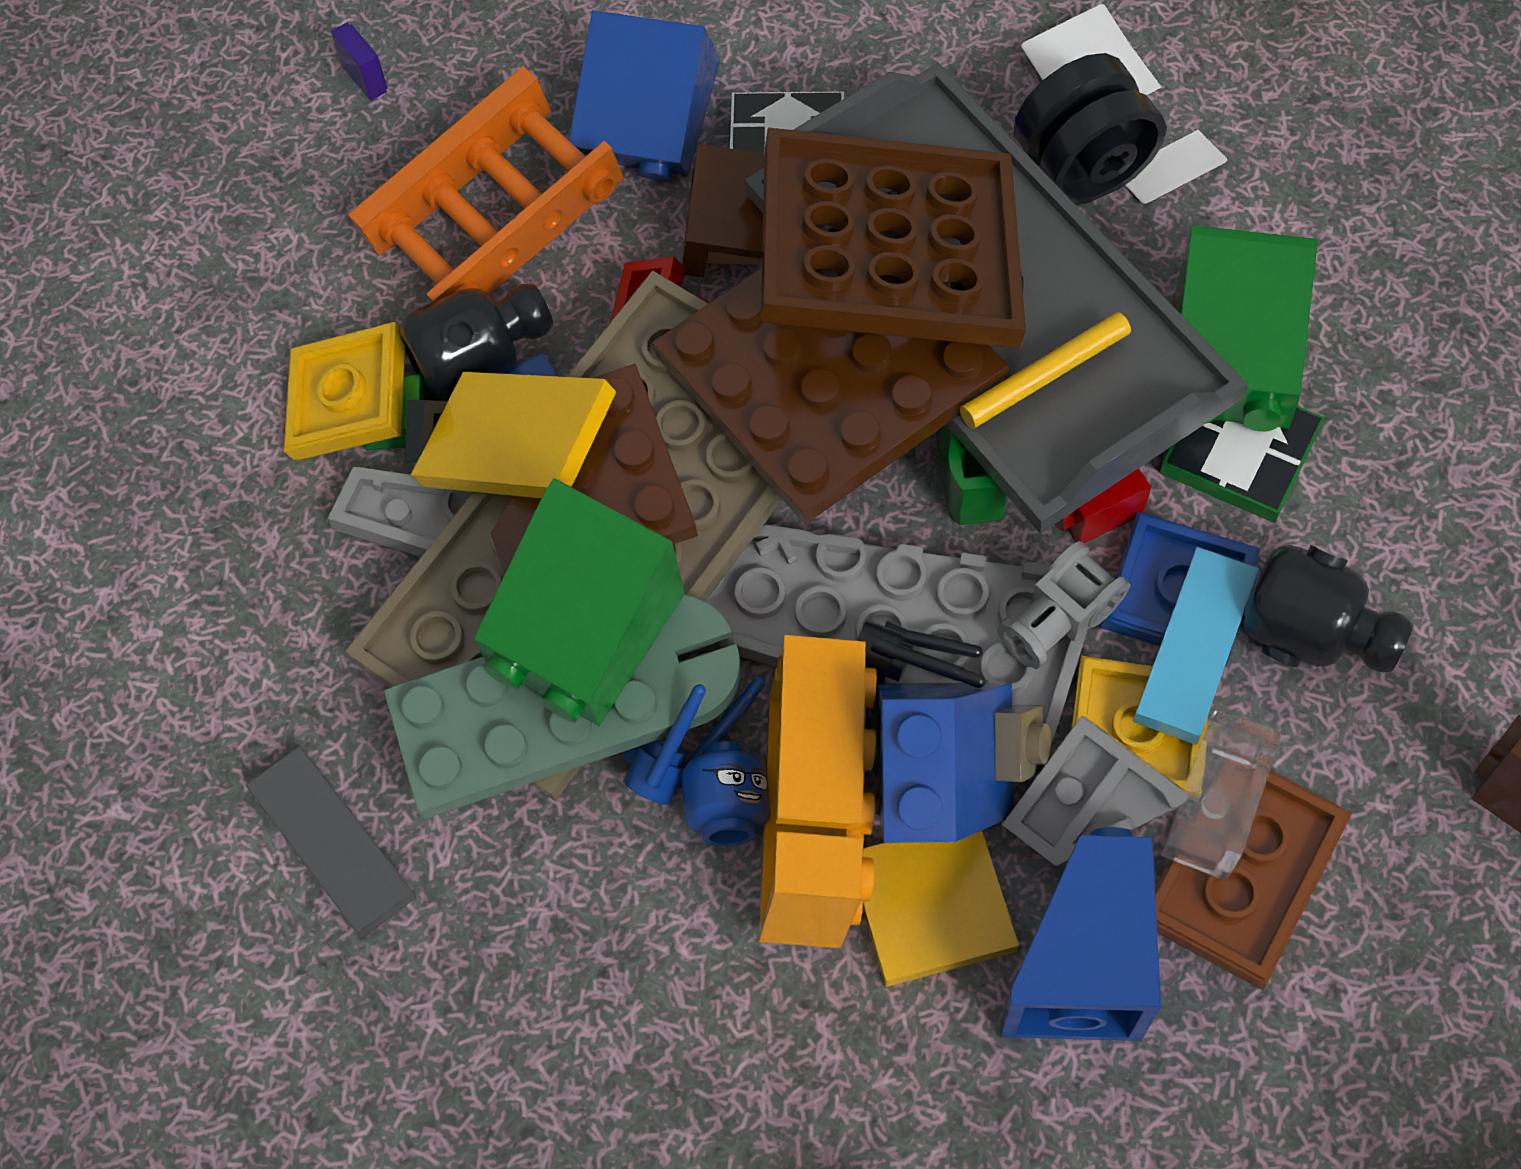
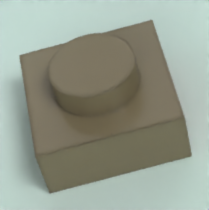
M1016 704L995 712V781L1023 782L1039 774L1043 769V764L1048 762L1051 752V731L1048 724L1043 723L1042 705Z

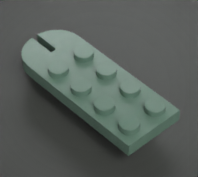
M684 595L600 726L581 716L578 717L575 723L561 718L543 705L541 702L543 695L523 683L518 690L503 685L484 670L483 667L486 664L484 657L385 689L384 693L418 813L423 819H427L668 736L693 687L697 684L703 685L706 693L689 729L705 724L720 715L735 697L741 679V662L737 644L734 643L732 630L724 616L709 603ZM700 651L710 652V653H707V654H704V655H701V656H698V657H695V658H692V659L683 661L687 656L691 655V654L694 653V652H700Z

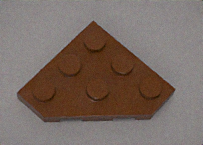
M636 363L593 377L605 379L616 391V394L572 488L671 540L673 545L697 537L696 524ZM512 496L491 532L504 575L541 498Z

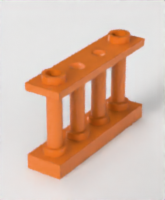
M522 66L352 210L348 216L364 241L379 256L397 245L436 284L435 287L426 293L431 303L467 288H479L490 295L590 207L607 199L624 177L613 149L608 143L603 141L585 156L544 118L551 112L549 104L538 79ZM526 134H529L568 171L543 194L501 155ZM481 171H486L524 208L521 213L500 231L491 225L458 192ZM438 208H442L480 246L478 250L455 269L414 230L415 227Z

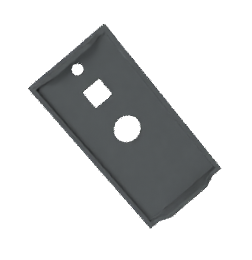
M939 62L916 76L888 72L793 129L797 131L1011 154L1026 332L1020 348L990 345L1009 365V377L1116 312L1122 313L1128 320L1131 327L1129 335L975 429H971L965 423L961 414L946 424L1039 533H1042L1245 397L1248 384ZM764 168L744 179L747 196L762 213ZM817 182L818 185L825 188H837L835 184L829 182ZM888 188L878 189L889 195L895 192V190ZM939 195L946 200L958 202L957 197ZM825 224L816 225V227L820 228ZM891 231L879 232L885 237L899 239L897 233ZM950 237L941 238L949 244L961 245L958 239ZM943 282V284L950 288L952 282Z

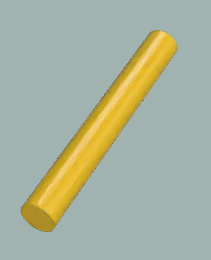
M1120 312L1107 317L962 405L960 413L963 420L971 429H975L1129 335L1131 327L1128 320Z

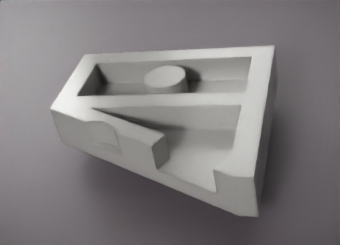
M1081 716L1002 825L1053 865L1060 866L1069 861L1080 835H1090V832L1104 827H1120L1131 831L1186 804L1192 795L1088 718Z

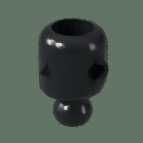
M527 283L514 287L509 291L504 300L494 303L492 298L479 288H467L457 291L407 315L402 321L399 331L401 340L405 344L408 359L416 375H421L425 390L431 397L449 400L463 372L497 374L512 372L517 366V352L513 342L522 338L537 339L545 336L553 327V320L546 301L537 286Z
M1293 545L1280 546L1270 553L1244 607L1241 619L1243 630L1247 635L1264 645L1262 652L1286 665L1298 667L1300 662L1316 667H1326L1336 663L1344 650L1359 655L1368 668L1383 673L1394 670L1412 633L1413 625L1409 619L1400 613L1392 611L1378 613L1365 607L1369 588L1364 578L1354 570L1345 567L1348 562L1347 559L1329 554L1313 545H1310L1309 550Z

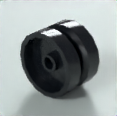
M1108 53L1085 55L1071 61L1043 79L1027 96L1015 117L1013 134L1026 154L1040 166V169L1075 205H1081L1119 190L1135 179L1152 162L1163 145L1167 125L1163 116L1149 97L1139 92L1134 77L1121 60Z

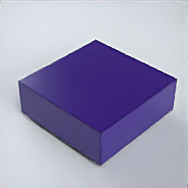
M346 22L332 30L331 34L342 67L368 99L372 101L386 93L388 87L378 55L355 27Z

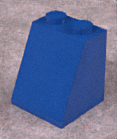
M592 10L569 141L585 156L605 141L612 147L620 166L639 168L638 175L650 180L669 182L672 181L673 174L689 176L720 64V58L705 26Z
M963 682L877 683L879 818L884 843L957 842L1004 821L1013 810V782L995 781V712L1012 706V683L985 682V685L981 688Z
M1104 827L1090 832V835H1080L1011 988L1000 1023L1001 1037L1141 1041L1161 1008L1152 837L1133 836L1132 831L1120 827Z

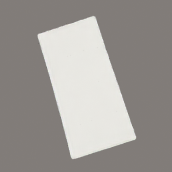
M1103 4L1091 8L1021 44L1022 49L1042 80L1063 65L1085 55L1108 53L1121 60L1134 77L1140 93L1148 95L1162 88L1129 44ZM1197 130L1160 149L1152 162L1125 186L1141 203L1147 204L1226 163L1227 158Z

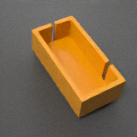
M784 635L777 669H775L769 693L766 767L771 815L769 821L763 826L759 942L841 948L850 925H860L863 901H870L874 883L873 858L862 857L864 834L871 835L873 829L875 796L873 792H863L865 770L871 771L874 764L876 734L874 729H864L866 708L872 709L874 705L877 677L875 668H865L866 642Z

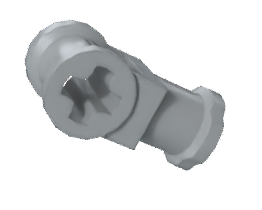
M1078 541L1068 547L1054 561L1044 577L1035 584L1031 604L1015 619L1005 618L997 626L998 636L1003 641L1007 650L1027 667L1039 669L1047 661L1046 652L1065 634L1075 642L1090 627L1099 625L1117 608L1130 589V583L1124 577L1115 579L1088 556L1089 547L1082 541Z

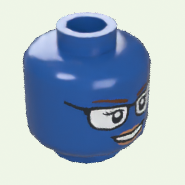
M729 741L709 744L703 748L702 755L691 759L683 768L681 776L685 822L690 830L702 835L705 843L714 846L745 844L752 841L756 837V831L769 821L771 811L766 764L755 754L743 751L740 744Z

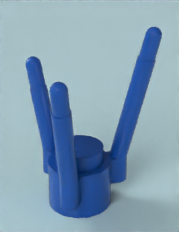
M762 677L753 679L685 762L688 752L680 744L706 693L703 685H695L667 738L625 751L623 759L629 762L631 766L623 780L624 784L633 792L650 801L664 805L670 804L678 787L682 788L681 774L683 768L691 759L702 755L705 746L722 741L764 688L765 680Z

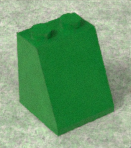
M1191 225L1172 306L1248 384L1245 397L1207 423L1214 420L1244 423L1247 428L1259 432L1271 431L1277 427H1290L1301 396L1317 254V239Z
M553 478L541 498L474 637V641L486 661L483 667L484 670L494 679L511 689L518 690L523 683L543 695L541 698L543 705L567 721L575 723L578 717L581 716L600 726L685 595L673 543L671 540Z

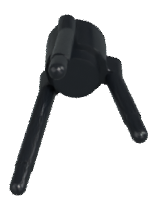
M869 619L865 622L857 638V641L866 642L865 668L876 669L877 695V683H886L887 678L900 682L908 664L977 688L985 685V677L981 674L913 650L914 646L954 655L979 658L982 656L983 650L978 645L907 630L889 621L883 626Z

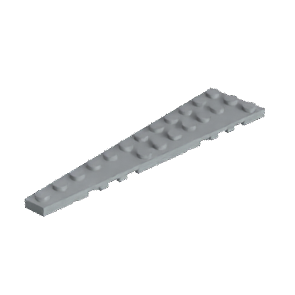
M353 467L327 519L335 531L421 557L473 492L427 488L419 484L410 474ZM765 524L706 600L727 620L740 657L777 668L784 635L857 641L868 619L883 626L889 621L907 630L978 645L983 650V654L979 658L954 655L914 646L913 650L981 674L985 677L986 682H1011L1012 706L1016 704L1042 705L1043 723L1048 724L1051 731V747L1088 631L1086 630L1075 642L1065 634L1046 652L1047 661L1039 669L1027 667L1007 650L1003 641L998 636L997 626L1005 618L1015 619L1031 604L1035 584L1044 577L1051 565L1024 561V566L1021 567L986 562V556L963 552L961 558L923 553L924 547L899 543L898 549L865 545L856 537L835 534L815 535L807 530ZM910 664L907 665L900 682L890 678L886 680V683H962Z

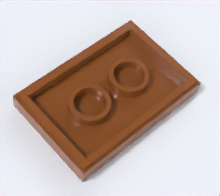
M1229 749L1155 887L1157 933L1263 990L1352 812Z

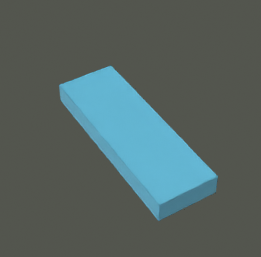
M1199 547L1196 548L1133 722L1197 745L1259 568Z

